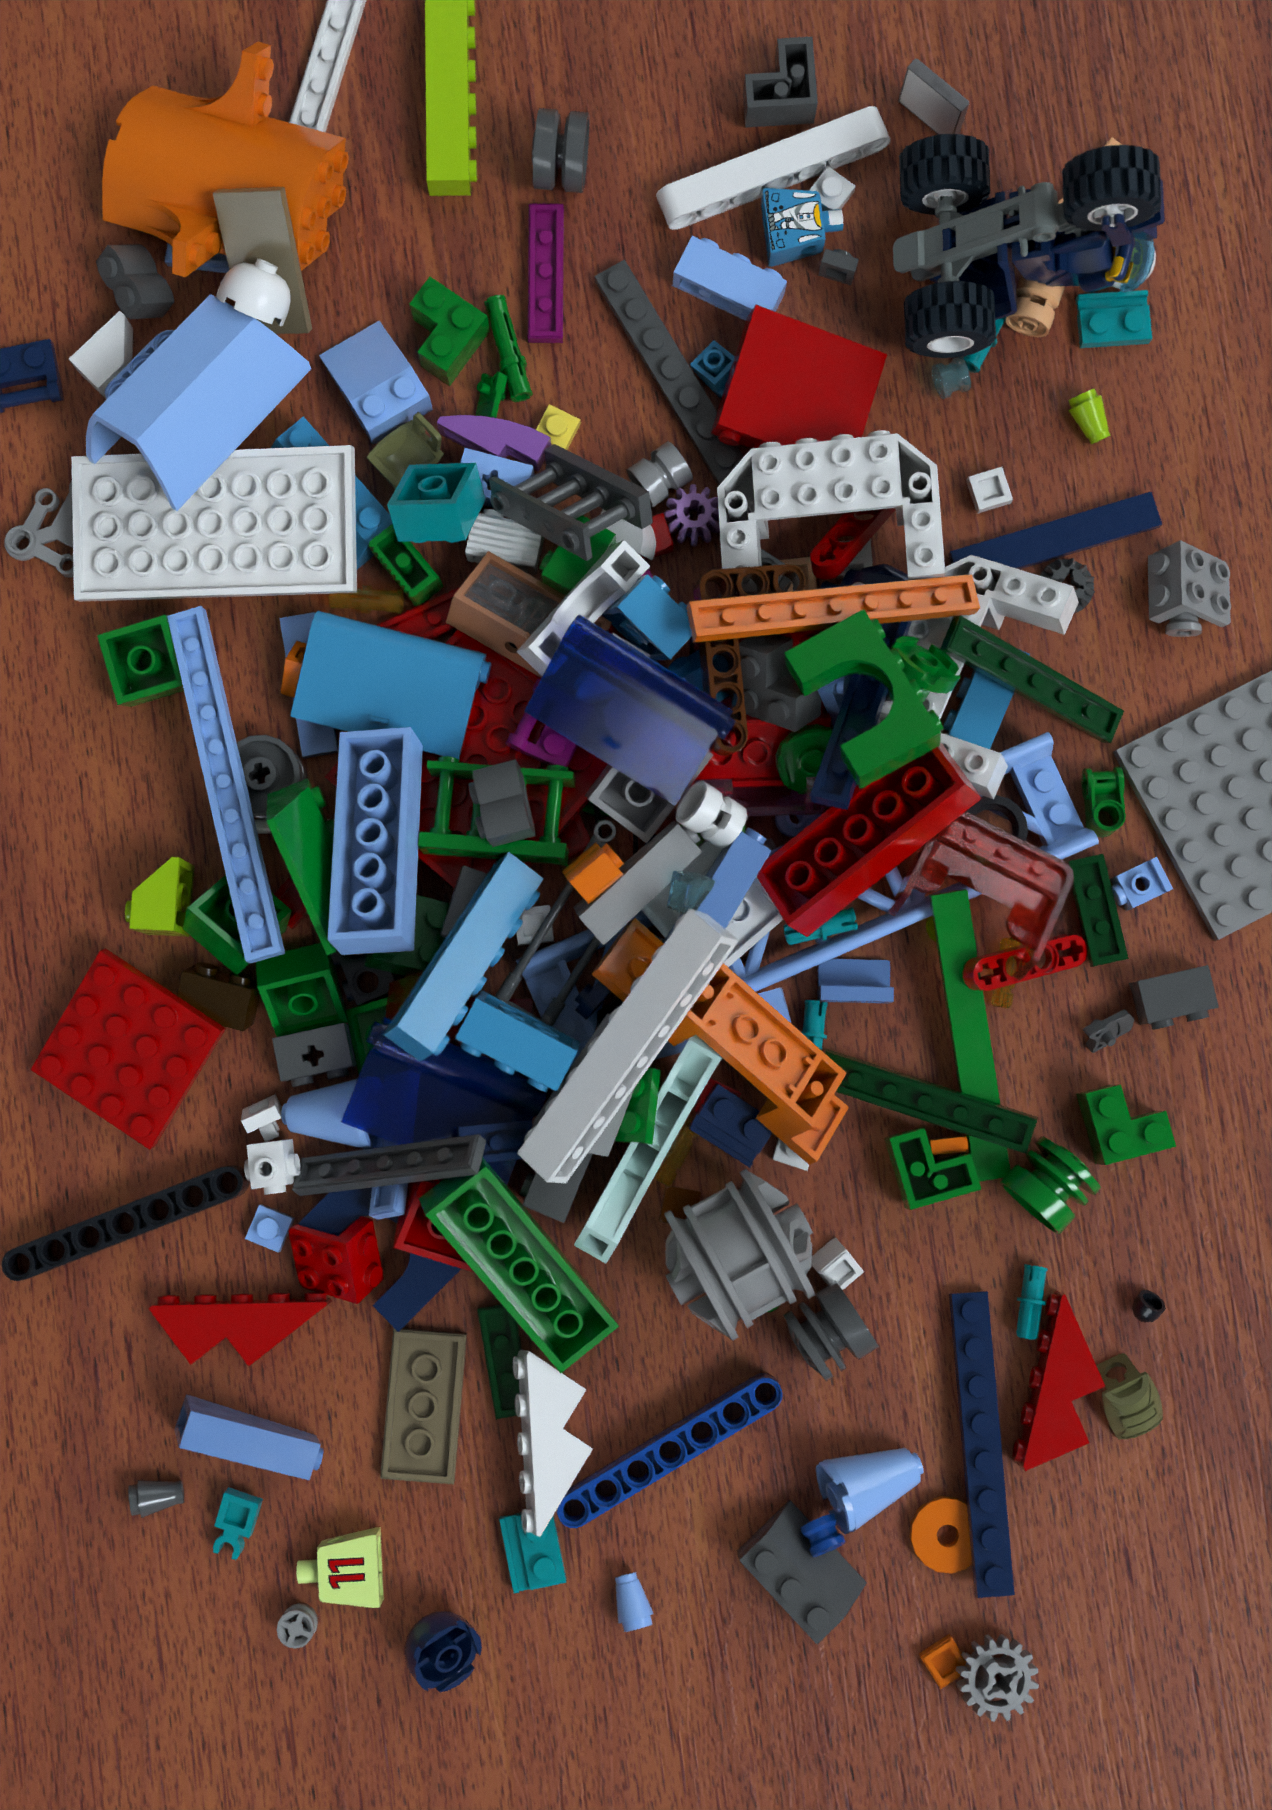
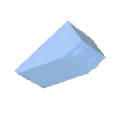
M380 321L375 322L319 355L373 445L398 427L413 420V415L417 412L424 416L433 410L429 394Z

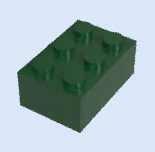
M416 895L414 951L367 953L364 966L419 979L445 940V938L439 935L450 903Z

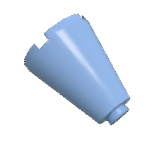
M366 1076L290 1096L287 1103H284L282 1106V1122L293 1133L362 1149L376 1148L383 1084L378 1077Z
M907 1448L825 1459L819 1462V1465H816V1477L823 1500L829 1499L833 1509L828 1512L835 1515L837 1520L836 1526L843 1534L856 1531L917 1486L921 1481L920 1475L924 1473L919 1456L915 1452L911 1453Z

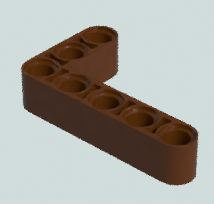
M791 564L715 569L708 571L696 583L693 593L694 601L751 596L742 589V579L745 578L754 581L756 584V595L785 592L779 587V576H786L792 581L793 591H803L806 578L799 567ZM712 581L719 585L721 589V596L719 598H712L706 593V582ZM738 638L698 642L708 742L713 752L721 756H728L741 750L748 738ZM714 655H722L728 661L727 672H719L713 667L712 659ZM718 692H726L731 697L732 706L729 710H724L718 706L716 702ZM723 728L730 729L735 734L736 742L733 747H727L721 742L720 732Z

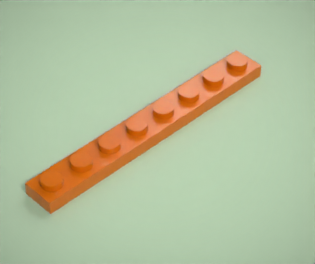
M970 574L689 601L686 609L694 643L828 629L863 609L870 620L876 618L880 624L972 615L977 613L980 605L973 576Z

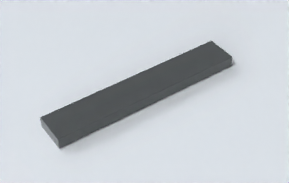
M477 1134L301 1158L300 1175L296 1176L292 1191L299 1196L478 1175L486 1140Z

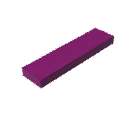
M529 204L528 343H563L564 204Z

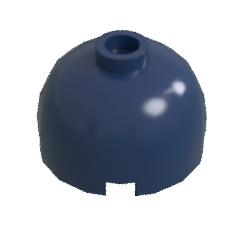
M448 1611L433 1612L424 1616L413 1626L407 1635L404 1646L405 1662L411 1675L422 1689L429 1691L428 1688H436L438 1692H446L460 1685L468 1678L475 1668L471 1663L475 1659L476 1653L480 1656L482 1651L481 1637L470 1623L462 1616Z

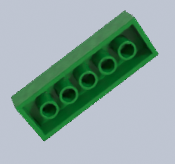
M483 1157L478 1175L445 1178L419 1198L424 1213L560 1373L619 1327L609 1308Z

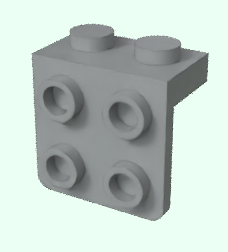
M1181 540L1149 555V620L1159 624L1187 611L1217 626L1224 627L1229 625L1231 621L1230 570L1227 563Z

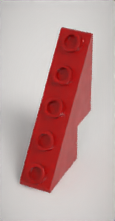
M1059 1291L1054 1292V1294L1050 1293L1046 1301L1045 1315L1049 1316L1046 1330L1042 1329L1038 1336L1037 1351L1041 1352L1038 1366H1033L1030 1372L1029 1387L1033 1389L1030 1402H1025L1022 1407L1020 1422L1024 1424L1021 1439H1016L1012 1452V1460L1017 1461L1024 1471L1090 1443L1072 1401L1105 1387L1068 1299L1064 1293Z
M319 1292L304 1293V1299H290V1293L268 1294V1300H253V1294L249 1293L232 1294L231 1301H217V1295L202 1294L194 1295V1301L180 1302V1295L157 1296V1304L152 1305L148 1309L190 1365L201 1359L227 1338L249 1367L329 1305L332 1300L327 1298L326 1293Z

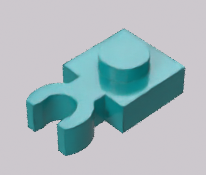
M230 1487L227 1488L223 1494L214 1527L223 1529L224 1532L214 1542V1553L218 1554L224 1543L227 1542L234 1548L232 1559L236 1560L245 1547L243 1537L250 1538L254 1532L263 1501L262 1498Z

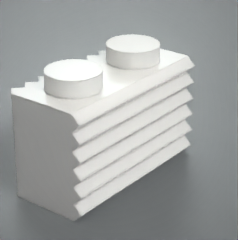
M484 509L483 514H478L469 533L465 554L468 561L479 563L489 551L522 571L536 575L544 537L511 519L504 518V515L495 510Z

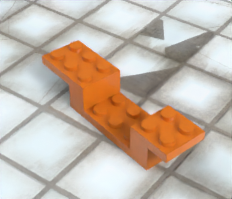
M633 918L626 924L591 974L624 1002L630 994L633 982L644 974L652 962L654 952L664 943L640 921ZM723 963L668 1042L676 1046L694 1035L701 1038L768 1097L756 1119L806 1163L811 1165L819 1160L849 1108L835 1095L836 1090L847 1073Z

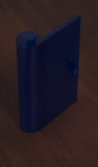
M580 614L567 629L524 711L674 806L678 804L713 743L718 737L725 740L736 723L731 718L734 710Z
M384 1017L381 1023L374 1021L370 1028L366 1042L370 1043L371 1046L341 1123L398 1145L457 1137L456 1127L532 1120L540 1112L548 1091L544 1092L533 1087L527 1082L529 1077L518 1071H515L514 1074H509L494 1065V1060L484 1056L477 1057L449 1042L438 1056L432 1054L424 1060L418 1061L383 1035L392 1022L391 1019ZM517 1159L488 1162V1164L507 1185Z

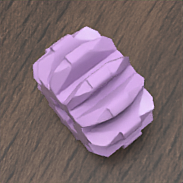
M694 484L690 485L689 494H686L681 488L676 490L677 499L668 498L666 505L670 510L664 512L666 521L671 522L668 525L670 534L679 532L677 542L683 543L686 537H691L690 543L693 547L697 546L699 536L708 543L711 541L710 532H720V526L717 522L719 521V510L716 509L718 507V497L708 499L710 494L708 487H705L701 494L696 493L697 487ZM691 510L697 511L698 520H690L689 512Z

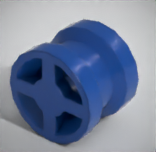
M833 1513L817 1518L800 1528L803 1536L807 1537L810 1541L809 1551L812 1557L828 1553L846 1543L844 1536L838 1533L835 1527L837 1520Z

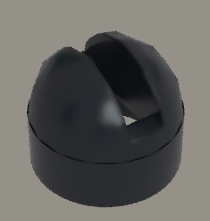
M1142 1290L1134 1299L1132 1305L1134 1316L1140 1322L1146 1323L1157 1320L1166 1309L1163 1300L1149 1290Z

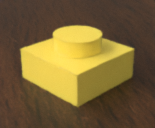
M549 404L536 430L551 437V446L556 444L568 450L581 424V420Z

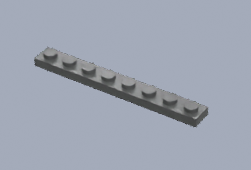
M624 259L594 276L595 283L716 484L719 486L744 456L738 446L727 445L718 439L719 436L711 434L717 411Z

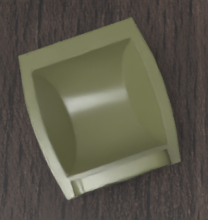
M417 412L413 415V420L403 424L384 437L366 459L396 489L409 465L437 464L444 455L440 450L442 437L424 416ZM425 429H426L427 432L430 434V436H431L430 438H429V437L427 436V434L425 433V432H426Z
M1124 1353L1096 1365L1106 1391L1102 1392L1105 1416L1118 1439H1131L1153 1430L1161 1423L1163 1419L1161 1399L1156 1386L1146 1371L1140 1374ZM1121 1366L1126 1369L1124 1374L1125 1380L1121 1382L1106 1376L1107 1372L1113 1367Z

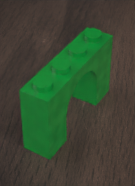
M864 609L784 652L786 667L804 697L834 680L850 674L871 676L880 681L891 694L893 703L885 719L875 727L840 745L841 758L860 789L940 746V731L943 730V725L934 710L928 712L921 700L924 699L918 683L914 679L908 681L902 669L905 666L895 648L889 650L883 641L886 635L881 624L876 618L870 620Z

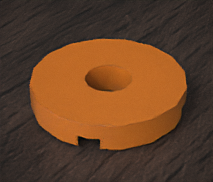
M940 1496L933 1498L934 1500L928 1501L919 1507L911 1520L909 1537L914 1552L925 1566L936 1572L952 1574L965 1570L972 1564L967 1503L957 1497ZM944 1525H952L957 1531L955 1540L949 1544H942L937 1539V1532Z

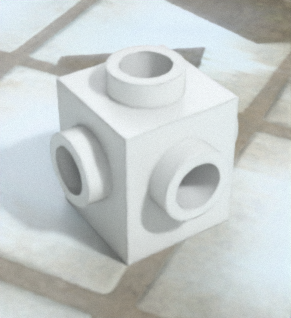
M293 1139L247 1145L248 1159L245 1160L244 1172L247 1181L251 1182V1189L264 1188V1195L286 1192V1185L293 1184L296 1176L300 1175L301 1171L299 1156L297 1153L294 1154Z

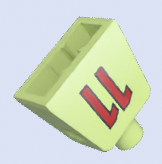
M381 1527L321 1541L317 1547V1559L298 1560V1584L318 1583L319 1600L321 1602L380 1608L384 1600Z

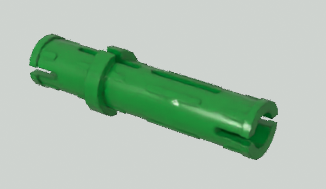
M504 295L491 296L486 299L487 301H484V305L500 356V372L508 376L507 384L511 401L522 402L533 396L525 370L527 366L526 358L521 355L506 297Z

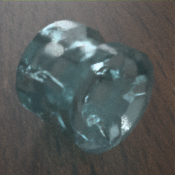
M962 357L953 358L951 363L946 365L938 363L932 366L934 385L941 399L949 398L952 392L955 391L962 393L970 391V374Z

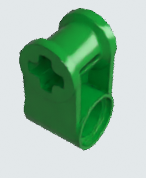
M1114 767L1112 771L1092 772L1091 768H1084L1082 771L1081 788L1085 804V823L1088 829L1096 833L1097 837L1110 836L1125 822L1124 773L1121 767ZM1099 811H1106L1111 815L1113 820L1112 826L1109 827L1101 824L1098 818Z

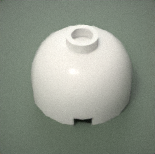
M258 258L255 264L243 262L234 265L225 274L216 294V298L225 303L226 297L236 301L233 309L269 324H273L275 318L279 326L284 325L291 303L290 289L286 281L276 274L278 267Z

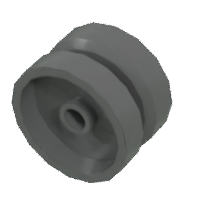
M539 108L532 143L534 189L552 191L557 183L558 170L561 168L562 187L565 192H584L589 148V112L570 111L566 118L563 134L561 133V116L558 110Z
M268 735L249 736L237 742L253 815L258 819H266L267 794L307 779V771L298 755L280 739ZM264 774H269L265 776V783L261 784V777Z

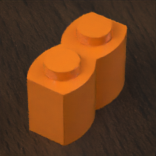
M595 842L562 872L571 885L590 904L624 875L619 869L624 865V862L607 843L600 847Z

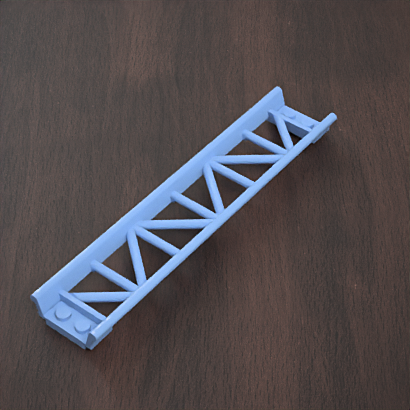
M1049 732L999 752L1008 765L1005 774L1010 772L1029 813L1023 812L1027 820V828L1039 836L1043 846L1001 865L983 866L978 864L980 867L979 874L932 894L967 889L968 897L972 899L1099 844L1096 833L1083 827L1051 754L1054 742ZM993 809L989 810L1009 820L1008 817L1005 816L1002 812ZM973 819L970 825V836L976 846L981 850L988 851ZM944 829L925 843L910 895L896 866L885 875L896 901L870 888L857 897L886 912V914L858 925V930L843 932L831 938L827 936L825 941H822L821 938L814 939L816 944L760 968L770 933L768 932L750 948L745 967L741 958H739L729 968L757 992L932 916L929 895L925 896ZM782 846L771 850L767 859L771 855H773L777 850H779ZM642 911L633 917L646 928L653 926V923ZM624 927L616 935H614L605 945H602V943H600L597 950L602 947H605L602 958L609 950L611 945L614 943L616 938L619 936L621 931L624 929ZM589 929L536 951L522 973L541 1017L554 997L557 998L571 975L566 963L581 957L595 936ZM655 935V936L658 937L664 944L666 943L663 938H661V937ZM595 979L593 988L599 982L598 979ZM576 985L565 1000L566 1006L553 1025L555 1029L580 1041L578 1052L570 1067L594 1034L597 1026V1013L603 1006L602 1003L585 1020L575 1011L579 1005L575 1001L579 994Z

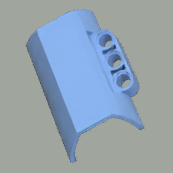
M212 294L175 330H165L157 334L105 388L107 400L92 414L86 431V455L93 464H96L121 437L136 445L156 476L172 509L176 511L184 505L311 370L309 361L264 324L251 316L233 309L234 306L229 303L219 301Z

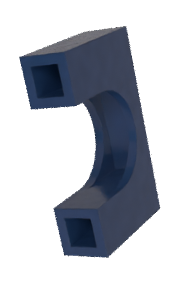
M372 1187L328 1193L298 1225L339 1236L360 1216H369ZM399 1216L389 1217L388 1219L397 1224ZM410 1253L409 1263L403 1275L373 1307L399 1332L461 1268Z

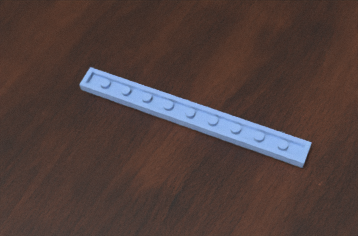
M202 606L168 615L167 618L245 961L251 964L285 954L207 612Z

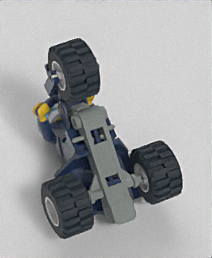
M940 134L926 137L906 146L899 155L900 199L902 205L911 211L935 215V217L939 218V225L902 236L893 245V265L897 272L906 273L911 271L912 278L916 281L921 282L930 279V281L934 282V284L913 291L912 294L907 295L904 301L905 346L913 353L933 358H954L979 352L995 342V320L1017 312L1014 265L1026 280L1038 281V283L1046 284V286H1079L1085 292H1095L1110 286L1120 289L1121 292H1130L1139 287L1153 272L1156 261L1153 239L1157 238V226L1164 223L1165 217L1163 180L1160 179V161L1158 155L1154 154L1150 149L1135 145H1109L1095 148L1073 157V160L1068 161L1065 164V168L1062 169L1063 202L1060 204L1058 203V192L1054 189V185L1048 182L1034 184L1031 189H1025L1024 186H1020L1016 192H1012V189L996 192L995 197L988 199L990 194L989 148L985 145L984 141L973 136Z

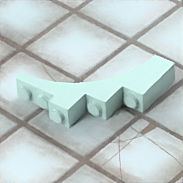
M697 1035L689 1038L658 1091L653 1144L629 1143L574 1244L577 1248L604 1263H607L617 1247L671 1145L722 1059L718 1053Z

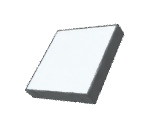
M915 58L907 67L898 102L938 135L959 134L970 104L969 101L919 59Z

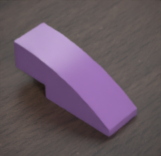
M454 415L440 416L437 421L439 433L468 449L506 458L508 455L521 463L533 465L534 470L537 472L545 461L544 449L551 446L550 436L530 427L504 419L487 416Z

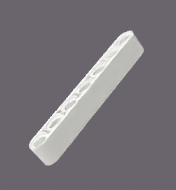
M870 106L672 182L661 188L657 192L656 198L669 228L677 230L762 197V191L765 188L784 189L822 174L827 166L836 169L884 149L891 140L877 107Z

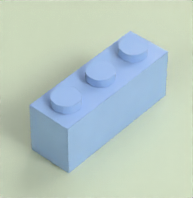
M694 236L691 237L673 272L674 287L745 321L755 305L776 312L785 294L787 280L783 279L777 271L770 268L761 269L751 264V261L744 255L739 253L730 254L721 250L714 241L707 238L700 240Z

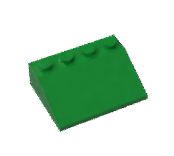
M309 778L267 794L266 822L326 954L329 955L336 951V948L328 941L335 821L334 819L327 821L322 810L323 807L327 806L323 793L319 786L312 787Z

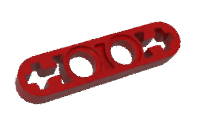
M896 508L844 513L810 553L811 570L814 576L820 579H832L840 575ZM864 514L874 516L868 520L857 519L858 516ZM843 536H852L855 538L850 542L838 541V539Z
M1058 935L974 957L965 964L963 979L968 988L972 990L990 991L1078 967L1086 960L1087 945L1085 940L1078 935ZM1070 946L1072 947V952L1068 953L1067 956H1059L1057 950L1062 951L1069 949ZM1040 948L1046 956L1045 963L1041 968L1035 963V955ZM1012 956L1016 960L1017 968L1015 973L1009 976L1006 971V961ZM983 969H992L994 974L982 976L981 979L978 978V973L983 971Z

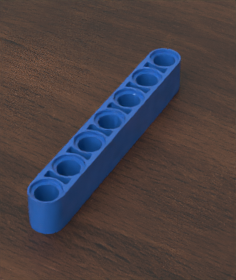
M768 1373L754 1375L571 1486L557 1508L559 1520L569 1528H578L587 1524L773 1411L780 1405L783 1392L780 1384L774 1376ZM769 1383L774 1386L775 1392L770 1400L761 1401L755 1397V1390L760 1384ZM731 1402H737L743 1406V1413L736 1420H729L723 1415L725 1406ZM700 1421L706 1422L712 1427L710 1435L705 1439H697L691 1434L692 1427ZM667 1441H674L680 1446L679 1454L673 1458H666L659 1451L661 1445ZM641 1460L648 1465L649 1469L644 1476L634 1477L628 1472L629 1464L633 1461ZM602 1480H610L616 1485L617 1489L613 1495L604 1497L597 1492V1484ZM571 1499H577L583 1503L585 1509L580 1515L572 1516L565 1511L564 1505Z

